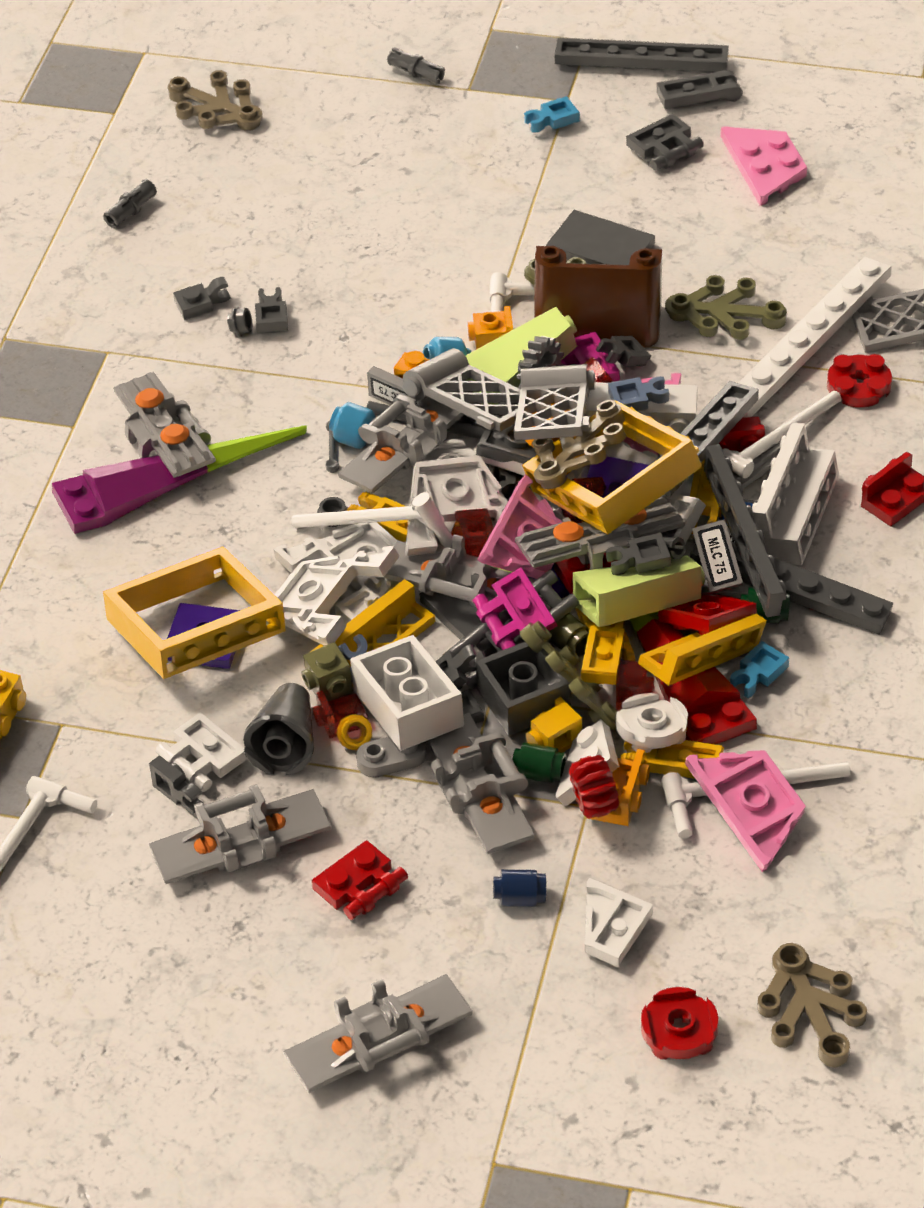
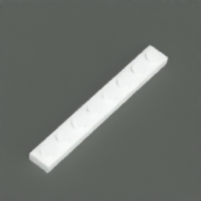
M864 257L739 382V384L759 389L758 401L743 417H752L891 277V266Z

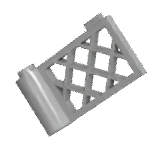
M924 289L878 299L870 297L852 315L865 353L924 340V319L921 321L910 317L915 310L924 313V304L922 303L924 301ZM898 305L908 307L903 314L891 310L894 306ZM870 311L877 314L872 320L860 316V313ZM884 317L896 321L892 327L880 323ZM903 324L916 328L914 331L906 333L899 330ZM873 330L885 334L882 338L869 340L868 338Z
M449 349L406 371L403 375L402 381L405 393L417 401L430 397L475 419L477 424L489 430L495 429L500 432L515 424L518 405H511V403H519L521 389L469 365L467 357L458 349ZM471 378V379H473V380H475V381H465V380ZM463 391H481V393H464ZM486 391H497L500 393H486ZM501 401H506V405L488 404V403H499V402H501ZM494 414H500L505 416L498 418L494 416Z
M587 364L521 369V391L514 427L515 440L582 436L583 431H589L590 416H585L587 397L590 396V390L596 389L594 370H588Z

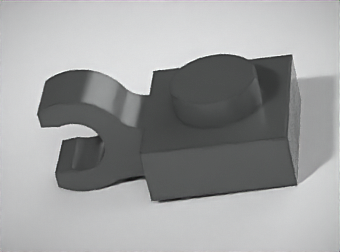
M224 277L213 279L207 288H204L203 284L200 283L173 292L174 301L184 320L213 311L212 304L226 302L231 297L227 289H224L228 287Z
M469 644L463 647L458 654L449 650L435 662L459 689L468 682L465 673L476 671V661L486 656L483 651L476 654L473 645Z

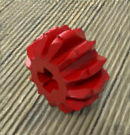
M600 754L592 757L587 756L580 758V760L570 765L569 774L573 787L572 790L584 816L588 819L600 818L618 808L619 794L605 758Z

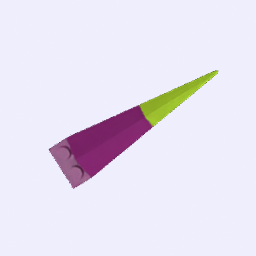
M307 425L206 445L214 455L216 462L178 477H173L160 457L155 455L83 470V475L52 482V493L74 534L104 527L149 501L210 471L255 452L304 435L307 432Z

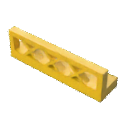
M404 579L346 624L347 627L335 643L337 646L346 643L350 651L356 652L357 644L353 637L361 634L367 641L366 652L411 635H414L416 638L435 623V615L415 602L414 585ZM410 613L420 618L415 624H401V620ZM384 634H397V638L392 642L377 643V639ZM322 644L318 645V646H317L316 648H314L312 651H314V650H316V649H318V648L323 647V645H322Z
M756 613L704 635H700L698 632L641 654L638 664L668 686L750 652L759 644L767 620Z

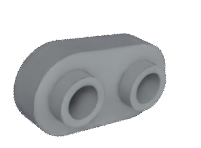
M390 737L366 742L358 748L356 753L358 770L368 777H380L418 767L425 761L427 756L426 742L400 751Z

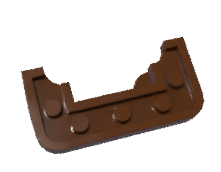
M536 246L534 318L557 307L564 317L569 315L577 329V332L573 334L574 338L596 332L600 340L603 338L611 339L612 336H633L644 348L655 345L660 337L662 249L643 248L631 255L629 265L567 263L566 253L556 246Z

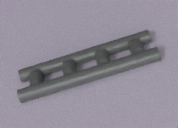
M550 569L533 582L532 585L538 595H541L552 608L549 612L557 623L580 605V603L572 593L563 600L551 586L558 581V578ZM506 609L498 615L503 624L511 618ZM482 623L449 650L458 654L463 647L469 644L475 647L485 638L490 641L498 652L502 651V648L496 647L491 639V630L486 623ZM521 635L513 639L516 645L525 642ZM472 671L466 677L468 681L466 685L471 690L477 687L476 671Z

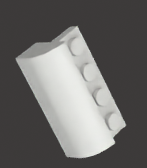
M791 423L787 435L782 437L778 456L773 458L771 462L769 477L762 482L759 500L752 506L754 524L756 529H760L763 533L764 547L767 554H771L774 558L793 565H803L839 477L835 450L809 448L804 423Z

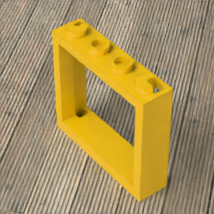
M616 400L614 401L621 406L625 416V421L622 425L626 436L661 454L662 457L605 498L598 496L568 478L564 484L557 488H542L541 484L537 483L534 478V471L541 463L540 456L536 455L522 465L525 474L533 481L530 485L533 492L607 535L702 467L697 455L699 448L694 446L689 436L685 437L674 431L670 426H664L656 422L651 416H645L637 412L633 407L629 408ZM595 414L590 417V423L596 418ZM602 429L594 438L604 435V429ZM560 439L554 442L555 450L552 452L554 459L563 451ZM581 454V455L575 456L574 458L583 456V455H585V454Z
M224 546L103 591L107 620L163 679L286 631L283 602ZM221 568V572L214 574V570ZM223 579L251 605V607L166 640H162L136 613ZM172 657V662L167 664L168 658Z

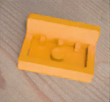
M637 749L634 761L617 758L619 767L612 772L619 794L618 808L606 816L590 819L629 826L632 813H638L642 801V792L639 791L640 786L647 785L650 775V764H645V750Z

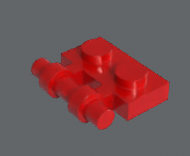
M365 840L311 881L312 889L336 910L349 902L350 904L344 907L343 911L350 920H353L361 913L366 915L374 909V903L385 895L391 896L400 889L399 885L408 879V874L402 867H398L390 873L389 871L392 869L391 860L368 840ZM373 883L374 886L365 892L364 889Z

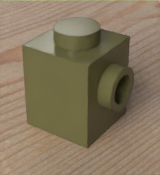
M335 642L303 655L305 670L301 671L303 681L308 690H313L321 705L353 692L350 665Z

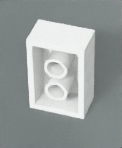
M414 635L350 659L354 692L400 751L464 726L461 692Z

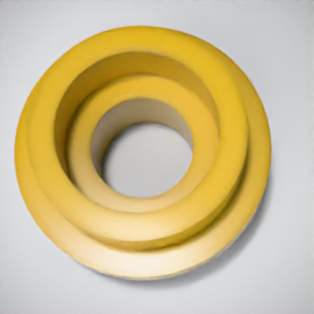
M356 714L348 715L338 724L337 738L345 748L358 750L361 745L371 740L372 726L363 716ZM356 725L360 730V734L357 738L351 739L348 735V730L351 726Z

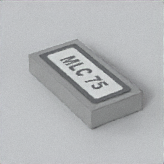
M375 366L367 372L370 397L389 405L393 404V399L399 394L409 397L403 389V378ZM415 400V401H416V405H418L422 400H420V401Z
M725 519L692 528L710 595L744 586Z

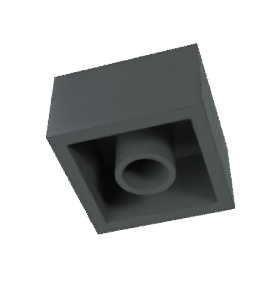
M526 642L476 661L477 690L508 736L530 728L531 720L535 719L538 714L555 707V699L559 697L571 707V690L568 686L570 683L549 666L545 660V657L549 654L544 648L539 653H536Z

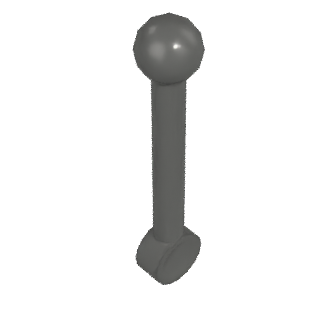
M328 421L326 429L329 431V460L326 461V470L333 473L338 471L339 463L335 459V440L333 432L329 430L330 421Z

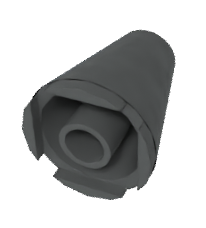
M296 683L281 685L247 726L243 737L244 753L255 767L268 774L274 775L275 771L286 772V775H293L303 770L311 761L314 751L311 702L309 692L303 686Z

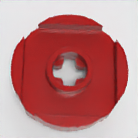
M841 354L834 358L833 365L828 370V392L837 391L843 399L842 404L856 408L874 406L879 403V398L885 394L887 397L891 391V371L885 365L884 358L878 354H871L869 356ZM856 379H862L863 383H858Z
M687 987L663 989L653 996V1001L647 1007L645 1004L642 1010V1036L646 1044L652 1048L653 1054L660 1059H689L708 1054L712 1050L713 1042L718 1034L717 1009L707 997L705 1001L702 997L697 996L696 990ZM676 1018H682L683 1023H690L683 1028L672 1026Z

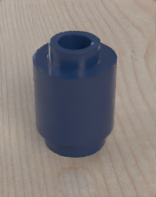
M501 869L500 877H493V899H500L501 907H536L537 903H546V874L537 873V870Z

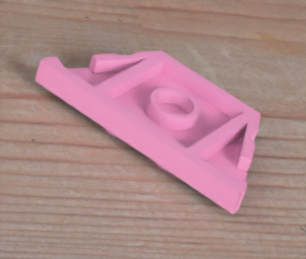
M721 127V138L760 206L765 205L768 202V196L775 191L781 194L791 184L797 183L807 176V166L786 131Z
M525 474L518 482L477 560L511 572L522 567L528 577L538 579L550 570L554 563L533 568L515 543V537H519L525 532L562 523V521L555 516L552 507L546 499L541 501L537 499L529 488L533 481Z
M765 750L748 751L744 754H736L734 752L719 753V757L698 759L697 755L686 757L685 765L762 872L767 870L804 814L806 806Z

